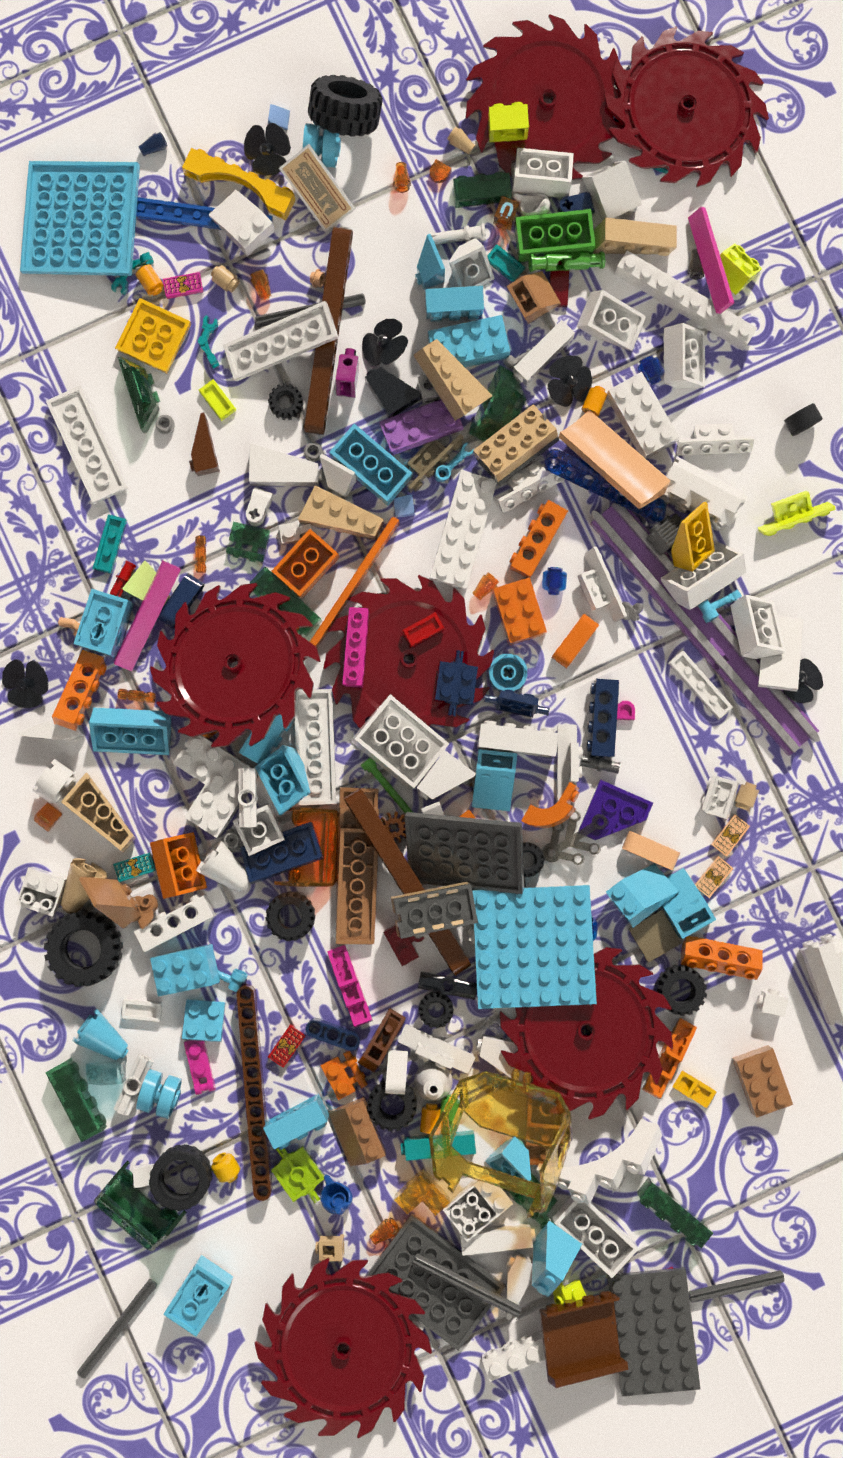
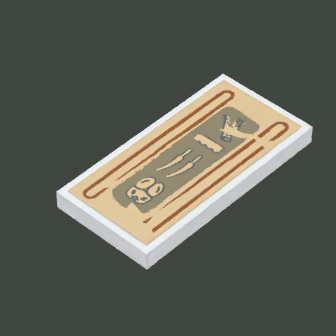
M310 144L279 167L325 232L356 209Z

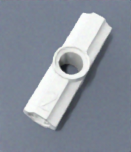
M256 768L238 769L239 828L257 827L258 800L256 794ZM246 793L252 794L250 803L243 801V796Z
M138 1054L115 1104L114 1110L118 1113L130 1115L146 1074L154 1062L151 1058ZM130 1081H136L138 1089H132L129 1084Z

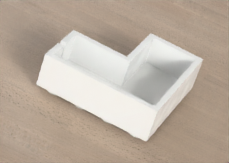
M202 735L190 737L184 745L187 749L180 751L173 764L205 785L184 817L214 837L220 838L239 809L238 769L252 767L221 747L212 748L213 742ZM256 770V781H257V779H258V777H259V774H258V772H257V770ZM246 793V794L243 796V801H244V799L246 798V796L248 795V793Z

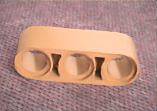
M632 831L628 832L622 849L672 871L680 855V852Z

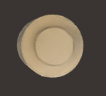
M223 265L216 266L211 272V280L226 292L232 293L239 285L240 280L237 279V275Z
M746 782L745 785L741 784L735 798V806L750 811L759 793V790L756 789L757 785Z

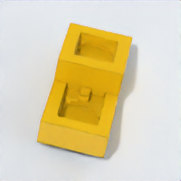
M683 1070L672 1086L705 1108H708L717 1091Z

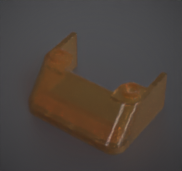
M291 807L287 811H292L291 819L294 826L297 827L308 822L314 824L324 859L289 871L288 881H274V885L294 887L334 886L337 880L338 811L335 809Z

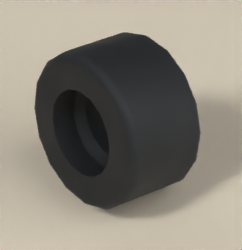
M812 403L787 417L784 422L791 435L796 436L820 422L823 417L816 405Z

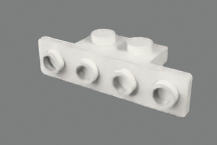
M732 423L694 425L695 439H679L676 454L677 456L750 453L753 449L754 437H735Z
M538 460L517 472L507 480V484L512 489V492L498 499L501 511L506 513L567 479L569 475L566 465L562 463L547 472Z
M598 548L590 549L585 553V557L591 570L578 575V580L592 611L607 606L613 621L618 622L627 617L625 608L620 601Z
M559 724L557 726V733H559L557 744L558 801L569 782L577 786L579 778H582V766H579V759H582V747H579V743H577V725Z
M405 1024L398 1039L399 1043L414 1049L419 1059L426 1062L432 1060L436 1062L435 1066L446 1070V1067L449 1069L453 1067L468 1074L476 1058L475 1055L408 1024Z

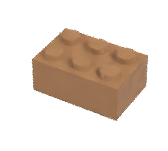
M767 1045L732 1058L749 1108L756 1118L793 1105L772 1047Z

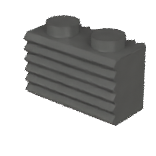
M678 514L672 517L667 515L660 521L661 525L657 523L649 530L651 534L647 539L660 555L664 554L674 544L679 526L683 521Z

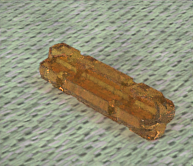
M198 535L195 537V544L197 545L195 546V561L197 562L195 564V571L197 573H205L206 537Z
M127 689L118 690L119 699L146 701L148 703H154L156 700V694L153 692L145 693V691H128Z

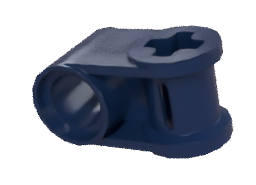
M583 192L563 197L560 200L557 213L591 209L593 215L595 209L591 193Z

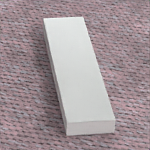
M683 650L668 662L670 667L717 720H720L733 708Z

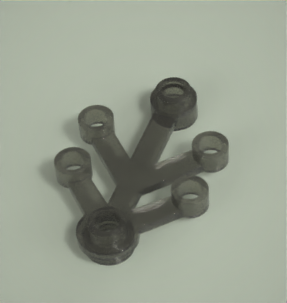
M575 810L574 813H577L578 817L575 820L571 817L569 818L564 841L558 844L560 832L565 828L564 823H561L560 830H557L555 826L552 827L551 841L542 850L545 860L556 862L559 859L572 861L576 865L583 864L585 858L582 854L576 853L573 855L563 852L568 847L589 851L593 855L599 854L601 851L599 844H589L579 840L596 829H605L608 826L607 817L602 814H596L592 818L591 824L574 834L576 824L581 818L580 813ZM599 819L604 820L602 826H599L597 823ZM594 845L598 847V850L595 853H593L591 850L592 846ZM554 849L555 855L551 857L549 851ZM578 855L582 858L581 862L579 863L575 861V858Z

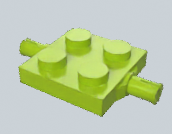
M301 1146L289 1154L285 1148L281 1150L279 1147L276 1148L282 1159L271 1168V1171L291 1200L294 1202L301 1196L308 1194L314 1204L317 1203L320 1197L314 1189L324 1180V1174L305 1147Z

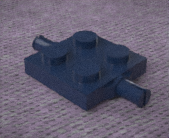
M456 650L455 662L440 661L438 667L434 700L444 701L449 704V716H456L457 705H473L478 667L463 663L464 651Z
M501 690L497 697L485 694L484 702L495 704L498 711L533 718L534 714L537 713L548 716L550 708L539 706V698L532 694L521 695L513 690Z

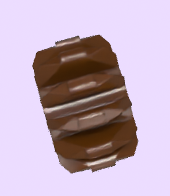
M388 812L387 817L389 820L387 821L384 817H381V820L385 822V827L393 840L397 837L398 842L401 843L400 835L406 838V834L403 833V831H406V828H404L405 822L402 823L405 815L402 814L397 819L398 812H394V818ZM391 823H398L399 832L394 831L391 833L389 825Z

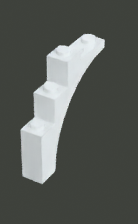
M640 1120L634 1132L622 1145L612 1153L596 1161L570 1167L550 1166L539 1163L536 1171L543 1183L548 1185L554 1184L563 1190H569L574 1201L590 1204L599 1184L604 1188L617 1190L626 1169L633 1174L645 1175L660 1142L662 1133L658 1124Z

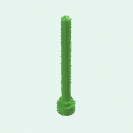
M369 758L360 765L364 771L367 770L368 773L371 772L405 814L407 812L414 813L377 769L378 765L373 759Z

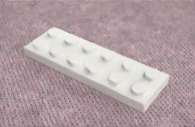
M323 301L226 343L223 347L235 381H239L339 337L326 301Z
M77 386L47 400L46 403L92 503L96 504L128 489L82 387Z
M464 470L460 471L429 579L464 590L467 589L497 484L493 479Z
M332 689L313 690L311 699L308 698L303 690H297L295 743L296 750L304 763L310 788V794L299 801L298 806L337 804Z

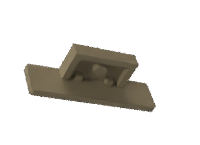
M461 433L446 448L438 440L426 443L413 456L407 465L418 477L407 487L409 493H412L413 490L415 492L418 491L423 485L422 481L426 477L431 478L435 474V468L440 463L443 465L450 458L449 454L453 450L457 451L463 445V435Z

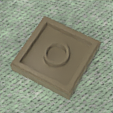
M662 910L645 918L634 928H628L648 963L681 944L680 939Z

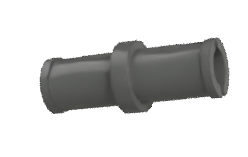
M584 754L582 756L583 761H581L580 766L597 769L598 772L603 770L616 774L619 773L621 762L606 760L601 756L600 758Z

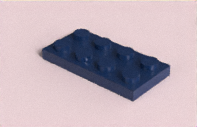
M308 822L283 831L285 840L250 856L245 846L240 847L249 883L254 884L324 859L314 824Z

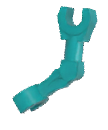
M146 252L139 259L133 260L132 270L142 265L153 264L152 255ZM128 276L117 277L111 285V290L116 292L117 288L122 286L121 294L125 295L128 290Z
M206 315L203 318V332L198 339V343L214 369L220 365L214 353L210 350L208 338L210 333L213 334L217 329L219 322L215 318L212 324H208L210 318Z

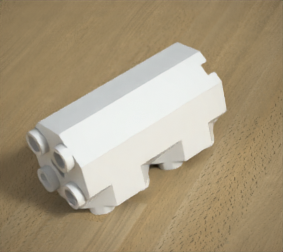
M676 457L672 467L666 474V477L670 480L665 494L659 497L658 500L665 504L670 503L674 505L675 509L682 513H685L686 510L693 512L703 502H707L711 528L719 531L720 528H729L738 516L736 511L744 505L747 496L744 495L745 492Z
M826 934L821 936L819 941L809 940L802 943L803 948L800 950L826 1023L834 1025V1020H839L840 1023H843V940L841 937H837V935Z

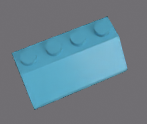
M93 708L89 721L93 751L170 755L171 715H166L164 711Z

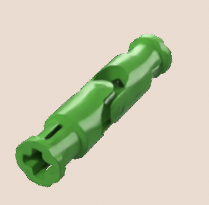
M600 251L597 254H589L588 252L571 254L548 253L544 256L530 254L528 257V268L530 272L541 269L545 271L587 270L589 267L603 269L606 259L604 251ZM560 260L562 261V265H558L557 263Z

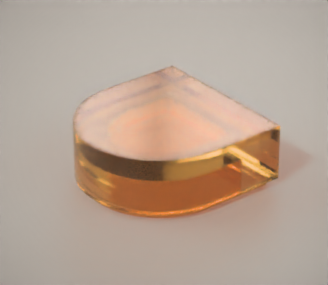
M436 159L430 168L431 180L435 183L445 182L452 172V168Z

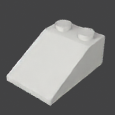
M237 190L230 194L209 214V217L246 256H249L275 232L271 220Z
M599 290L590 293L577 327L591 336L632 351L646 316L607 292Z

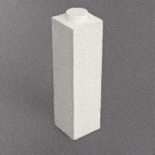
M561 320L514 366L513 377L515 380L526 386L573 340L575 332Z
M530 1223L487 1227L482 1229L468 1242L460 1233L462 1256L533 1248L532 1241H536L535 1230L531 1229Z

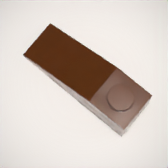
M204 412L200 413L191 451L192 460L189 461L192 472L195 471L198 477L220 471L207 416Z
M389 1008L357 1063L375 1072L406 1017Z

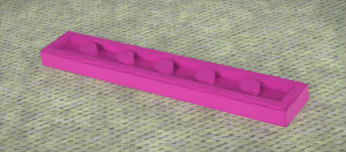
M701 206L688 217L715 311L721 314L734 304V300L706 208Z
M162 560L113 662L115 665L129 671L133 670L181 569Z

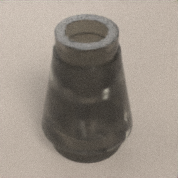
M697 249L691 251L687 270L689 277L694 280L704 277Z

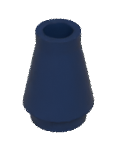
M155 132L138 147L142 155L146 156L165 150L168 144L161 132Z

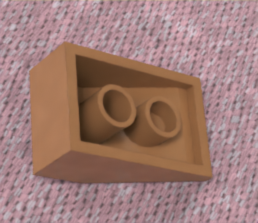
M83 876L79 878L93 906L124 929L142 915L138 909L140 904L130 895L132 890L126 883L123 885L114 879Z

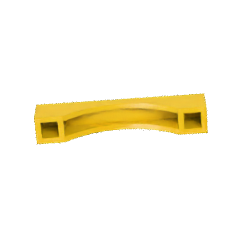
M191 148L182 166L185 176L200 183L224 180L245 186L262 200L270 214L287 220L296 201L293 191L288 187H279L272 180L259 178L254 172H245L238 165L227 164L220 157L209 156L202 149L196 150Z

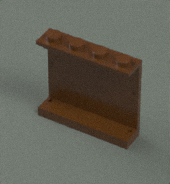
M603 1291L597 1296L586 1295L580 1300L569 1299L565 1300L563 1304H548L546 1308L539 1309L547 1378L552 1386L559 1388L628 1370V1362L620 1357L614 1302L620 1300L618 1296L612 1292Z

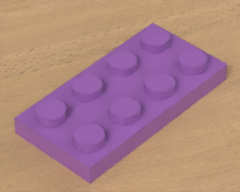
M442 399L379 422L392 456L463 430L460 418L454 420Z

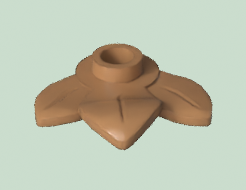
M151 894L144 897H134L140 904L138 909L142 915L133 922L138 921L141 929L146 928L154 917L153 912L158 907L156 897Z

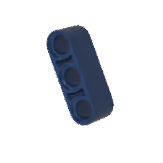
M190 573L186 574L162 608L158 619L172 629H175L176 613L184 602H187L189 610L205 584Z
M312 1018L306 1025L305 1030L308 1036L339 1048L354 1051L360 1044V1035L357 1032L331 1022ZM317 1023L320 1026V1031L312 1032L310 1024ZM329 1030H336L338 1037L331 1039L328 1036ZM353 1036L356 1038L357 1043L349 1045L346 1042V1038Z

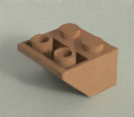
M543 271L524 275L507 286L528 324L561 304Z

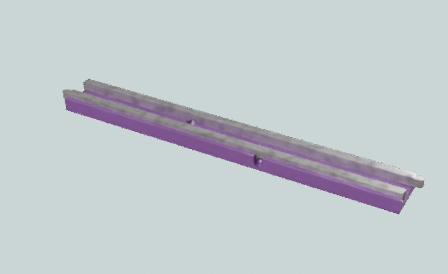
M621 498L618 499L602 514L593 510L591 512L593 521L590 525L786 755L790 756L795 753L809 738L814 742H819L818 728L800 707L784 694L783 690L758 687L759 659L741 656L737 634L720 614L716 619L705 623L698 605L689 610L676 603L661 582V577L677 568L674 567L673 559L667 552L660 555L648 541L647 537L651 533Z

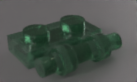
M233 521L229 541L236 544L234 548L228 546L226 554L233 555L234 558L238 559L239 557L246 558L251 562H264L265 555L258 554L259 548L267 549L271 531ZM242 544L252 546L251 552L241 550Z

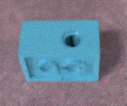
M91 589L73 644L116 658L134 604L127 599Z
M201 1255L168 1304L163 1315L197 1337L229 1288L233 1276Z

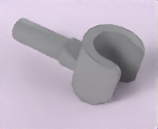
M529 351L516 358L509 355L504 364L509 369H513Z

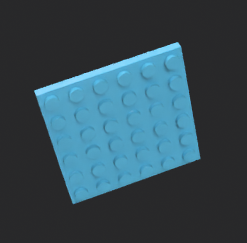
M29 161L20 271L23 274L132 276L140 173L139 163Z
M590 885L524 888L523 894L472 890L478 923L474 924L478 1009L597 1004Z

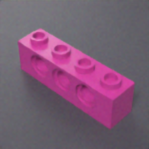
M349 607L343 686L363 688L369 622L368 608Z

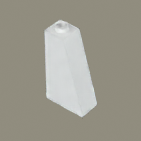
M250 444L249 482L251 486L314 487L316 485L319 487V481H323V470L319 469L318 463L256 444Z

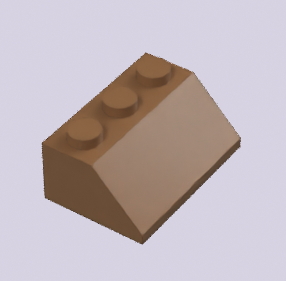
M365 1097L328 1111L350 1167L368 1164L386 1156V1149L377 1127L373 1123V1119H370Z

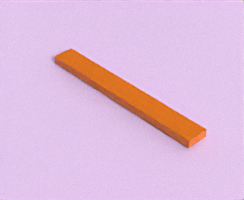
M394 516L390 519L310 640L317 648L327 635L328 629L348 603V598L352 597L399 526V520Z

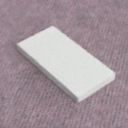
M777 616L786 652L760 658L758 687L797 692L803 619Z

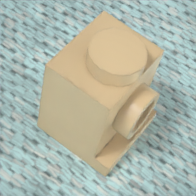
M340 1234V1236H320L315 1246V1252L319 1254V1261L330 1258L329 1261H343L345 1254L344 1234Z

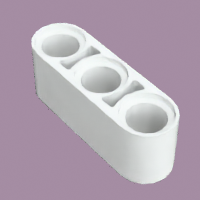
M389 1050L385 1093L405 1095L408 1051Z

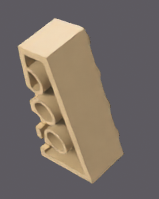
M605 217L594 229L595 249L593 254H597L600 251H604L605 254H625L628 250L633 254L667 256L677 248L676 225Z
M437 339L414 354L415 359L454 420L466 415L492 397L488 390Z
M316 485L298 518L300 524H311V526L330 529L372 540L377 539L384 525V519Z
M87 772L61 801V803L123 853L136 839Z

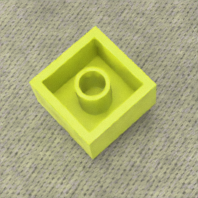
M515 102L507 106L498 103L489 107V143L527 140L529 130L528 105L522 102Z

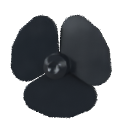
M269 123L266 127L265 138L263 128L260 125H253L246 133L244 140V154L248 159L254 160L252 163L253 170L265 176L276 175L281 172L279 167L286 163V159L283 156L288 155L291 150L288 135L276 123Z
M394 318L385 319L376 324L374 328L375 335L367 333L363 337L362 351L365 359L372 366H377L380 363L388 365L404 353L408 344V338L404 335L395 337L401 332L403 327L400 321Z
M567 355L558 358L549 368L550 375L558 379L549 381L547 385L548 392L552 400L563 407L571 405L573 401L572 391L575 399L583 402L589 389L592 387L591 371L588 367L582 366L583 362L579 356Z
M804 658L800 660L797 692L783 690L784 694L797 703L811 702L814 695L809 687L814 690H820L824 685L822 674L818 667L809 659Z
M14 659L6 665L2 672V684L5 688L12 689L7 694L10 703L21 708H32L42 703V695L48 691V677L44 668L37 661L32 660L28 662L25 673L22 661Z

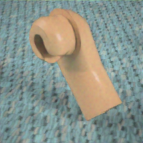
M60 617L58 621L59 626L74 629L73 635L76 637L80 623L74 619Z

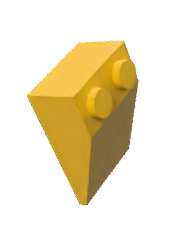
M703 502L681 522L671 549L674 567L694 571L715 551L707 502Z

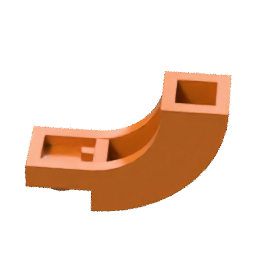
M569 782L559 801L552 807L542 809L530 804L521 821L536 828H550L565 822L576 810L570 804L578 798L579 787Z

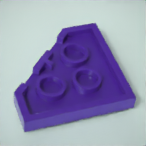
M599 780L577 833L593 840H598L646 821L653 802L603 780Z

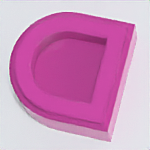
M622 701L618 704L617 720H635V707L630 701Z

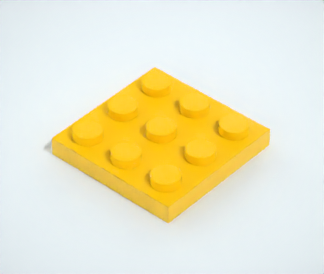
M139 298L115 349L167 374L191 326V321Z

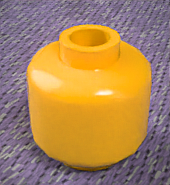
M223 1152L213 1159L211 1169L219 1182L232 1183L238 1178L240 1166L232 1154Z

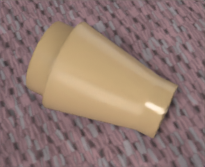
M455 127L447 137V140L450 141L449 144L466 152L468 155L475 147L461 128Z

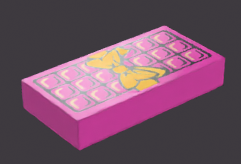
M200 272L163 279L167 299L204 292Z

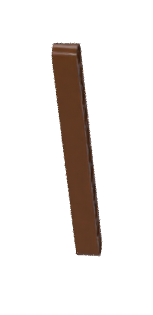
M333 227L322 302L326 301L339 337L353 230ZM338 339L315 348L304 426L305 433L320 435L325 433Z
M359 788L345 797L344 801L401 892L408 894L425 890L362 789ZM450 929L428 933L455 976L471 966L470 961Z
M245 984L237 991V1008L254 1197L259 1201H265L271 1195L273 1184L269 1139L263 1129L267 1122L257 997L255 988L250 984ZM243 989L250 990L251 997L249 999L242 996ZM244 1009H251L253 1016L246 1018L243 1014ZM245 1029H253L254 1037H247ZM247 1048L255 1049L256 1056H248ZM251 1067L256 1068L258 1075L251 1076L248 1073V1069ZM250 1088H258L260 1094L253 1096L250 1093ZM258 1107L261 1110V1114L254 1115L251 1109ZM256 1126L261 1127L263 1134H255L253 1128ZM255 1147H263L265 1153L257 1154ZM263 1166L266 1169V1173L260 1174L256 1168ZM265 1186L268 1192L262 1194L259 1192L258 1187Z

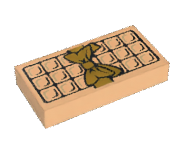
M734 814L710 845L727 857L750 826Z
M717 856L697 880L695 886L706 897L710 898L734 868Z

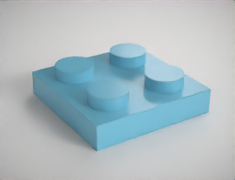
M186 1000L182 1039L222 1042L226 1003Z

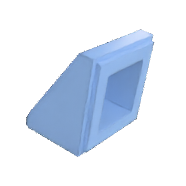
M270 104L268 124L276 123L284 130H288L290 111Z
M412 494L393 500L396 518L415 515Z

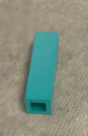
M474 1130L404 1137V1143H401V1154L406 1156V1161L476 1154Z

